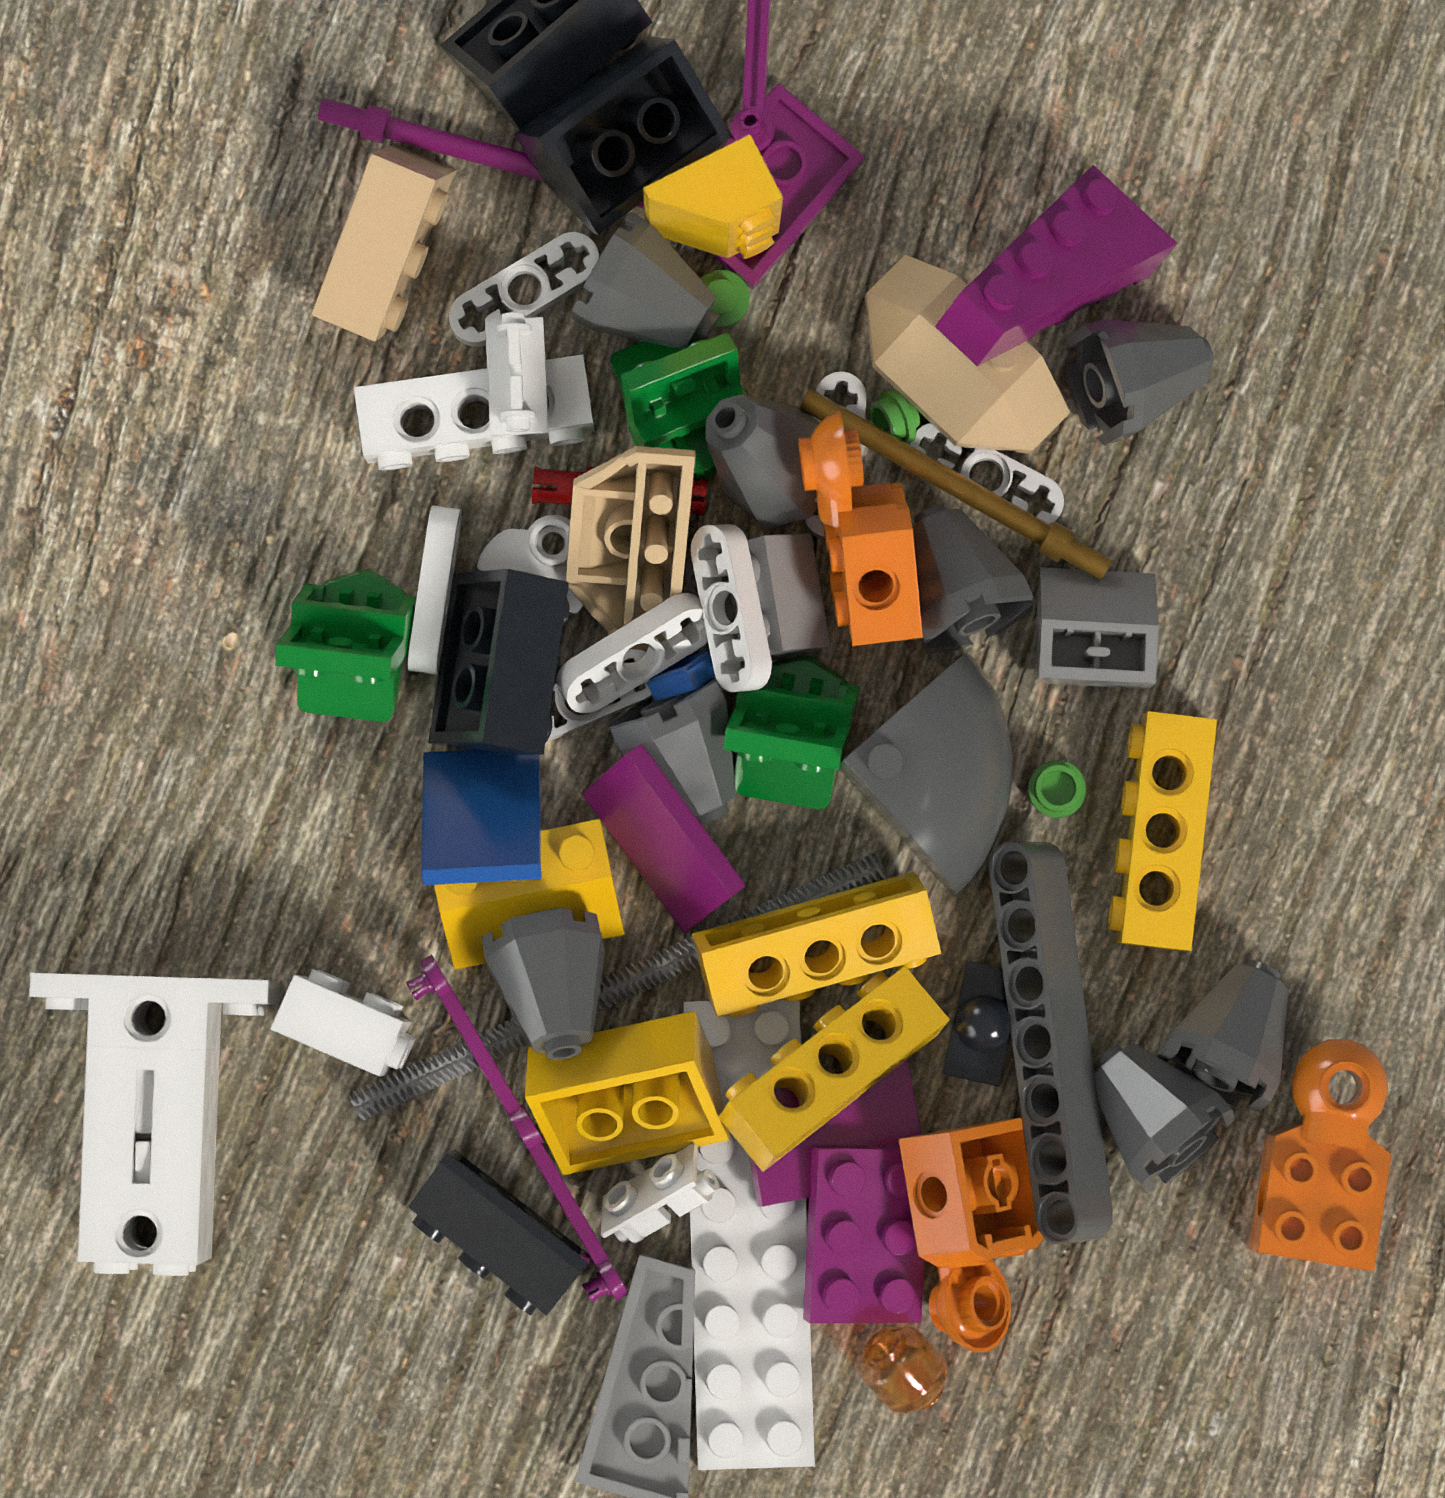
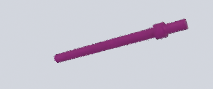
M327 98L322 99L318 120L360 131L361 138L382 144L385 139H390L543 181L524 152L391 116L392 110L371 104L368 105L367 109ZM644 201L636 207L644 209Z

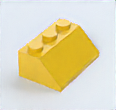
M750 134L643 188L645 220L650 225H653L664 238L725 258H730L741 252L743 258L746 259L774 244L772 236L779 233L783 197Z
M600 819L541 831L542 879L434 885L454 970L486 964L481 937L492 931L494 940L498 939L503 935L501 924L508 919L555 908L571 909L574 920L586 922L584 912L596 913L603 939L625 935Z
M695 1011L593 1033L592 1041L582 1046V1051L578 1055L567 1059L552 1060L547 1058L545 1053L534 1052L532 1047H528L525 1099L562 1175L677 1152L692 1143L700 1147L729 1141V1130L718 1118L724 1109L713 1052Z

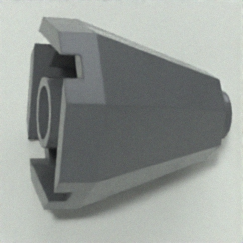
M630 212L625 218V229L619 226L589 274L583 288L591 292L584 303L577 299L572 309V318L592 331L682 350L689 347L694 340H707L720 317V314L711 310L716 302V296L657 229L633 212Z
M1104 319L1086 324L1067 337L1066 351L1076 348V361L1066 364L1065 378L1081 423L1088 430L1099 427L1104 433L1096 438L1105 446L1125 440L1140 431L1208 382L1214 358L1208 341L1190 326Z
M744 394L720 400L706 418V443L727 498L767 529L810 518L818 508V504L815 501L817 495L816 490H804L798 438L810 437L820 422L810 414L799 409L798 406Z
M936 505L923 510L914 517L915 525L912 528L923 638H920L926 654L961 650L973 645L967 635L985 629L987 638L1002 633L1033 610L1031 601L1033 600V594L1024 575L961 509H946L945 505Z
M714 677L693 691L654 701L653 703L651 698L634 705L607 723L619 750L624 755L640 744L646 748L701 824L713 821L729 811L727 802L736 797L732 751L723 750L725 731L728 725L727 705L718 682Z
M564 908L512 917L501 924L503 935L498 939L494 940L492 931L481 937L491 977L532 1049L537 1053H545L547 1058L552 1060H562L578 1055L582 1051L581 1047L593 1039L605 959V948L596 913L584 912L586 922L575 921L572 910Z
M1251 960L1248 965L1237 963L1165 1037L1157 1057L1165 1062L1172 1059L1175 1062V1068L1217 1091L1227 1104L1235 1105L1240 1095L1251 1098L1247 1109L1261 1111L1271 1103L1280 1084L1289 989L1279 980L1281 974L1273 967L1259 961Z
M1118 1044L1106 1050L1093 1064V1069L1096 1071L1094 1077L1099 1104L1131 1177L1146 1194L1156 1189L1151 1178L1158 1175L1165 1184L1170 1182L1214 1146L1219 1137L1212 1129L1219 1120L1227 1129L1235 1120L1232 1108L1217 1091L1136 1044H1132L1124 1049Z

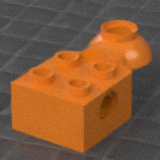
M837 411L823 419L816 426L810 437L798 438L804 490H816L819 519L823 522L827 551H829L831 570H828L832 605L835 607L837 626H848L853 646L923 638L913 528L902 483L890 484L888 482L864 485L858 431H844L841 412Z
M1328 1039L1311 1047L1298 1061L1292 1077L1293 1100L1300 1115L1303 1117L1302 1122L1289 1124L1265 1134L1248 1249L1257 1253L1374 1272L1391 1154L1368 1135V1128L1382 1113L1387 1099V1074L1380 1059L1365 1045L1349 1039ZM1341 1070L1351 1074L1356 1083L1354 1096L1343 1104L1333 1100L1329 1093L1331 1077Z
M1022 1117L975 1123L899 1139L918 1256L938 1267L940 1282L934 1286L929 1297L931 1320L937 1329L947 1333L952 1341L971 1352L987 1353L999 1346L1009 1327L1011 1296L1005 1277L996 1264L993 1263V1259L1024 1255L1026 1251L1036 1249L1044 1239L1038 1230L1035 1218Z

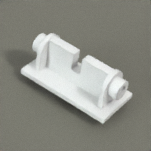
M511 312L501 314V319L485 320L490 436L549 433L543 317L525 318L524 313Z
M692 1143L675 1154L663 1156L653 1167L629 1181L617 1183L607 1194L603 1195L601 1236L606 1238L615 1233L618 1240L622 1243L628 1241L638 1243L644 1237L671 1222V1214L663 1207L665 1204L681 1217L703 1203L712 1200L713 1192L719 1188L718 1181L709 1169L701 1172L697 1168V1145Z

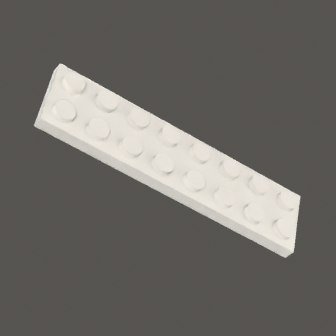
M779 999L761 1004L757 1011L741 1017H730L727 1015L717 1017L710 1001L683 1002L684 1013L695 1011L712 1049L724 1108L730 1101L725 1093L737 1081L750 1072H753L757 1079L774 1067L769 1059L780 1048L794 1038H797L801 1043L800 1000L785 1001ZM729 1131V1141L697 1147V1168L701 1172L709 1169L715 1175L719 1188L713 1192L712 1200L690 1211L692 1269L695 1270L694 1359L698 1470L815 1466L810 1323L803 1319L807 1249L806 1198L758 1207L748 1153Z

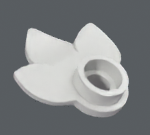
M547 515L536 520L528 530L507 529L502 531L484 548L479 557L478 569L480 571L512 569L566 581L570 520L560 515ZM552 534L561 536L565 541L564 549L556 555H550L543 550L544 539ZM568 587L569 612L577 614L584 605Z

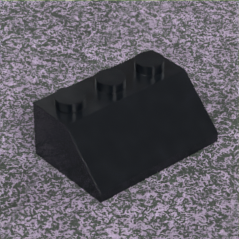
M492 0L440 46L495 110L520 130L593 77L595 72L615 54L631 46L638 38V35L653 22L638 0Z
M650 36L646 37L514 133L543 182L593 234L597 235L644 201V187L702 159L732 136L675 39Z
M512 569L453 573L428 739L429 744L513 755H544L545 743L551 735L553 726L550 708L553 688L557 683V675L561 668V660L558 656L562 629L567 623L570 611L567 599L569 582Z
M455 1149L445 1155L408 1206L417 1214L412 1223L420 1231L437 1243H440L446 1236L463 1250L458 1259L466 1267L483 1279H486L492 1272L509 1286L504 1295L529 1315H532L538 1308L547 1316L591 1259L585 1250Z

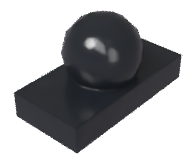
M966 961L941 1074L999 1087L1011 1036V1021L1007 1007L1003 969Z

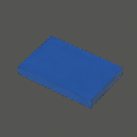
M481 750L424 752L421 851L423 885L542 879L540 755H513Z

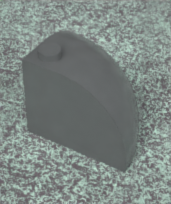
M969 652L962 655L848 755L839 768L953 897L973 879L994 847L1005 820L1013 777L1010 735L1002 706L984 671Z

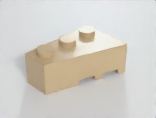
M396 144L371 153L311 315L374 342L385 336L388 330L396 332L408 305V300L402 297L410 278L416 279L423 267L428 253V246H425L433 225H437L443 214L449 196L447 192L457 170Z

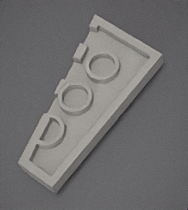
M639 1254L575 1482L629 1498H688L695 1301L694 1269Z

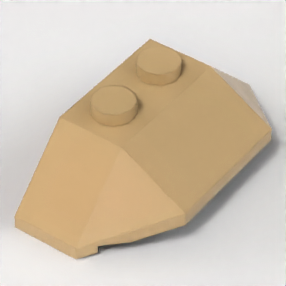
M904 255L865 295L866 310H868V332L872 367L954 446L987 450H1015L1017 453L1030 454L1070 413L1042 355L1026 341L976 366L935 328V325L968 284L956 274Z
M635 446L580 475L573 481L566 582H569V588L589 613L608 631V635L670 597L682 593L695 465L694 450ZM662 633L656 635L660 643L666 640ZM637 644L630 649L648 650L649 644Z

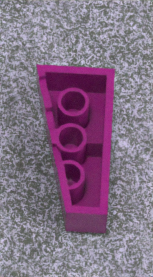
M1092 165L960 292L935 325V328L976 366H979L1033 338L1037 332L1052 324L1057 326L1072 318L1077 311L1093 303L1099 304L1113 297L1118 290L1130 284L1136 285L1148 279L1178 243L1099 169Z

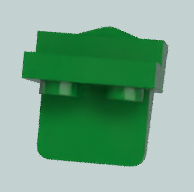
M724 333L709 340H694L684 350L642 341L615 352L610 358L611 371L625 403L628 430L635 446L694 450L695 465L693 479L701 480L702 478L709 480L713 477L717 470L706 443V418L720 400L741 394L747 395L740 382L737 347L729 333Z
M370 569L359 570L325 581L321 585L306 583L292 601L291 625L276 643L275 666L293 668V671L298 674V707L303 712L376 722L388 721L397 707L402 664L409 652L417 597L408 596L403 589Z
M801 655L773 662L769 680L762 688L737 692L736 706L726 727L723 750L738 752L734 776L736 792L746 797L812 809L826 808L833 794L836 772L841 766L851 739L860 686L849 684L844 677L811 655Z

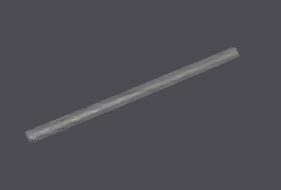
M875 851L872 853V856L869 854L865 856V859L863 857L860 858L859 862L854 861L852 865L850 863L847 864L846 869L844 867L839 868V871L836 869L833 871V875L831 873L826 874V877L823 875L820 877V881L814 879L813 884L811 882L806 883L807 887L801 885L800 890L798 888L793 889V892L790 890L787 892V896L782 894L780 899L775 897L774 902L769 900L767 905L762 903L761 908L756 906L754 911L749 909L748 915L743 912L741 917L736 915L734 918L735 921L743 920L864 886L868 883L871 884L874 883V880L878 882L881 881V877L884 880L888 878L881 860ZM732 918L728 919V923L735 922ZM726 921L721 922V925H725L728 923ZM688 937L689 942L686 939L682 940V945L679 942L675 943L676 949L673 945L669 946V951L666 948L662 949L663 955L659 951L656 952V958L653 954L649 955V960L646 957L642 958L643 964L640 960L636 961V966L633 963L629 964L630 970L626 966L623 967V973L620 969L616 970L617 976L613 972L610 973V979L606 975L603 976L604 982L601 980L596 1014L599 1013V1008L604 1011L606 1010V1005L609 1008L612 1007V1002L617 1005L619 1004V999L623 1002L626 1000V997L628 999L632 998V993L637 996L639 990L642 993L645 992V986L648 990L652 988V984L655 987L658 986V980L662 984L665 983V978L668 981L671 980V974L676 978L678 977V971L682 975L685 973V969L688 972L691 971V965L697 968L699 961L693 937ZM514 1018L511 1019V1025L508 1021L504 1022L505 1028L498 1024V1031L495 1027H492V1034L488 1030H485V1037L479 1033L493 1060L494 1058H501V1055L503 1057L506 1056L507 1051L512 1053L514 1049H521L520 1045L522 1047L527 1046L528 1040ZM459 1042V1049L455 1045L452 1046V1052L446 1048V1055L440 1051L438 1052L439 1058H437L433 1054V1061L427 1057L425 1058L426 1064L420 1060L419 1067H417L413 1063V1070L407 1066L405 1067L406 1073H404L400 1069V1076H397L394 1072L392 1073L393 1079H391L387 1075L386 1082L379 1079L380 1085H377L374 1081L372 1082L373 1088L366 1085L367 1091H364L361 1087L359 1088V1095L356 1091H353V1097L349 1095V1098L361 1120H366L369 1116H375V1113L380 1114L382 1110L386 1111L389 1107H395V1104L399 1105L402 1101H408V1097L412 1099L415 1097V1094L419 1096L422 1092H427L428 1088L432 1090L435 1088V1085L438 1087L441 1085V1082L445 1084L448 1082V1079L451 1081L455 1079V1076L458 1078L461 1076V1073L464 1075L468 1073V1070L471 1072L474 1070V1067L478 1069L480 1066L468 1045L464 1046Z

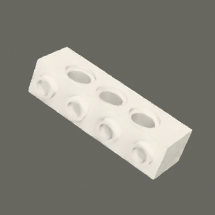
M576 355L545 360L547 400L549 402V433L490 436V420L485 426L477 429L468 428L460 422L461 411L467 404L479 401L489 406L487 368L354 387L363 456L368 464L378 462L379 470H395L412 466V457L435 454L436 462H451L469 458V449L492 446L494 454H506L527 449L526 441L549 438L551 446L584 441L583 433L594 431L584 356ZM415 410H426L434 416L433 428L428 434L421 437L410 436L403 430L406 416Z

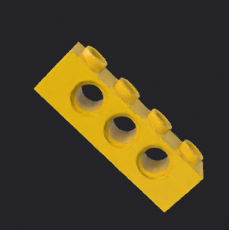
M1147 711L1141 715V724H1131L1127 757L1136 759L1134 782H1124L1121 800V815L1130 816L1128 839H1118L1114 863V872L1123 873L1121 897H1111L1108 915V930L1117 931L1116 944L1181 952L1192 950L1217 719ZM1158 759H1171L1179 766L1181 781L1176 789L1165 790L1155 783L1152 769ZM1152 816H1164L1174 825V840L1166 848L1153 845L1146 836V825ZM1149 872L1160 874L1168 884V896L1158 906L1148 904L1140 895V881Z
M915 871L692 934L707 997L717 1017L723 1015L730 1017L746 1016L757 1011L761 1004L779 999L785 1001L802 1000L813 995L818 988L836 983L840 985L859 984L869 979L871 973L892 967L900 970L906 966L907 969H912L925 963L928 957L941 954L928 893ZM878 924L886 926L884 933L877 940L871 942L861 941L863 933L869 927ZM820 940L830 941V945L824 954L813 958L805 956L808 947L814 942ZM763 956L775 958L768 970L761 973L749 972L751 964L756 959Z
M906 966L890 978L883 971L875 975L856 992L861 999L847 1011L840 1004L832 1008L813 1025V1028L818 1033L804 1044H801L797 1038L792 1039L769 1059L774 1066L758 1079L753 1072H750L726 1091L725 1095L730 1101L718 1118L762 1172L937 1037L950 1019ZM869 1020L878 1023L884 1029L886 1039L876 1040L869 1037L863 1029L862 1021ZM830 1054L836 1057L842 1065L843 1073L832 1074L824 1070L819 1063L818 1055ZM787 1088L794 1092L799 1100V1107L787 1108L781 1105L775 1098L774 1089Z

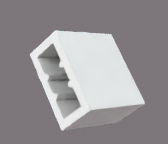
M312 969L309 977L302 975L293 976L271 1026V1030L377 1076L389 1075L391 1068L396 1070L403 1068L416 1037L407 1033L411 1021L399 1016L403 1009L402 1005L372 992H366L363 1000L346 993L350 985L349 982L321 970Z

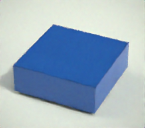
M710 649L688 655L650 678L647 685L654 700L658 701L696 690L713 678L715 673Z

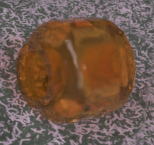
M909 1326L887 1327L870 1338L863 1349L860 1371L864 1383L886 1407L895 1413L909 1414L918 1410L928 1409L939 1400L946 1382L948 1367L942 1354L923 1333Z

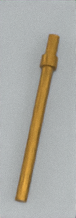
M809 389L799 409L820 421L830 414L840 411L844 431L857 430L860 444L1038 544L1037 551L1058 562L1062 558L1099 580L1103 578L1112 560L1072 538L1075 533L1056 521L1049 525L813 389Z

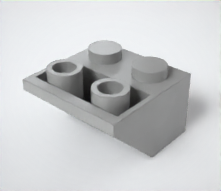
M812 534L764 535L747 540L771 660L789 658L829 648L830 641ZM722 547L717 549L718 554L722 553ZM691 556L685 557L684 571L688 593L699 597ZM722 577V582H729V577ZM729 593L725 600V613L728 620L733 623L737 616L738 606L733 594ZM733 634L734 639H741L740 634ZM708 642L699 648L698 652L709 649ZM741 661L740 665H745V661Z
M1040 567L1033 683L1149 689L1155 685L1159 631L1155 574L1106 571L1103 578L1099 580L1079 569Z

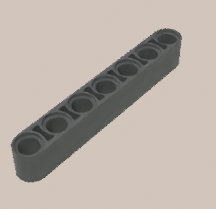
M1006 842L999 845L992 854L990 860V879L1007 1007L1011 1021V1037L1036 1223L1044 1239L1052 1244L1062 1245L1096 1240L1103 1237L1109 1231L1112 1224L1113 1210L1066 863L1059 848L1050 842Z

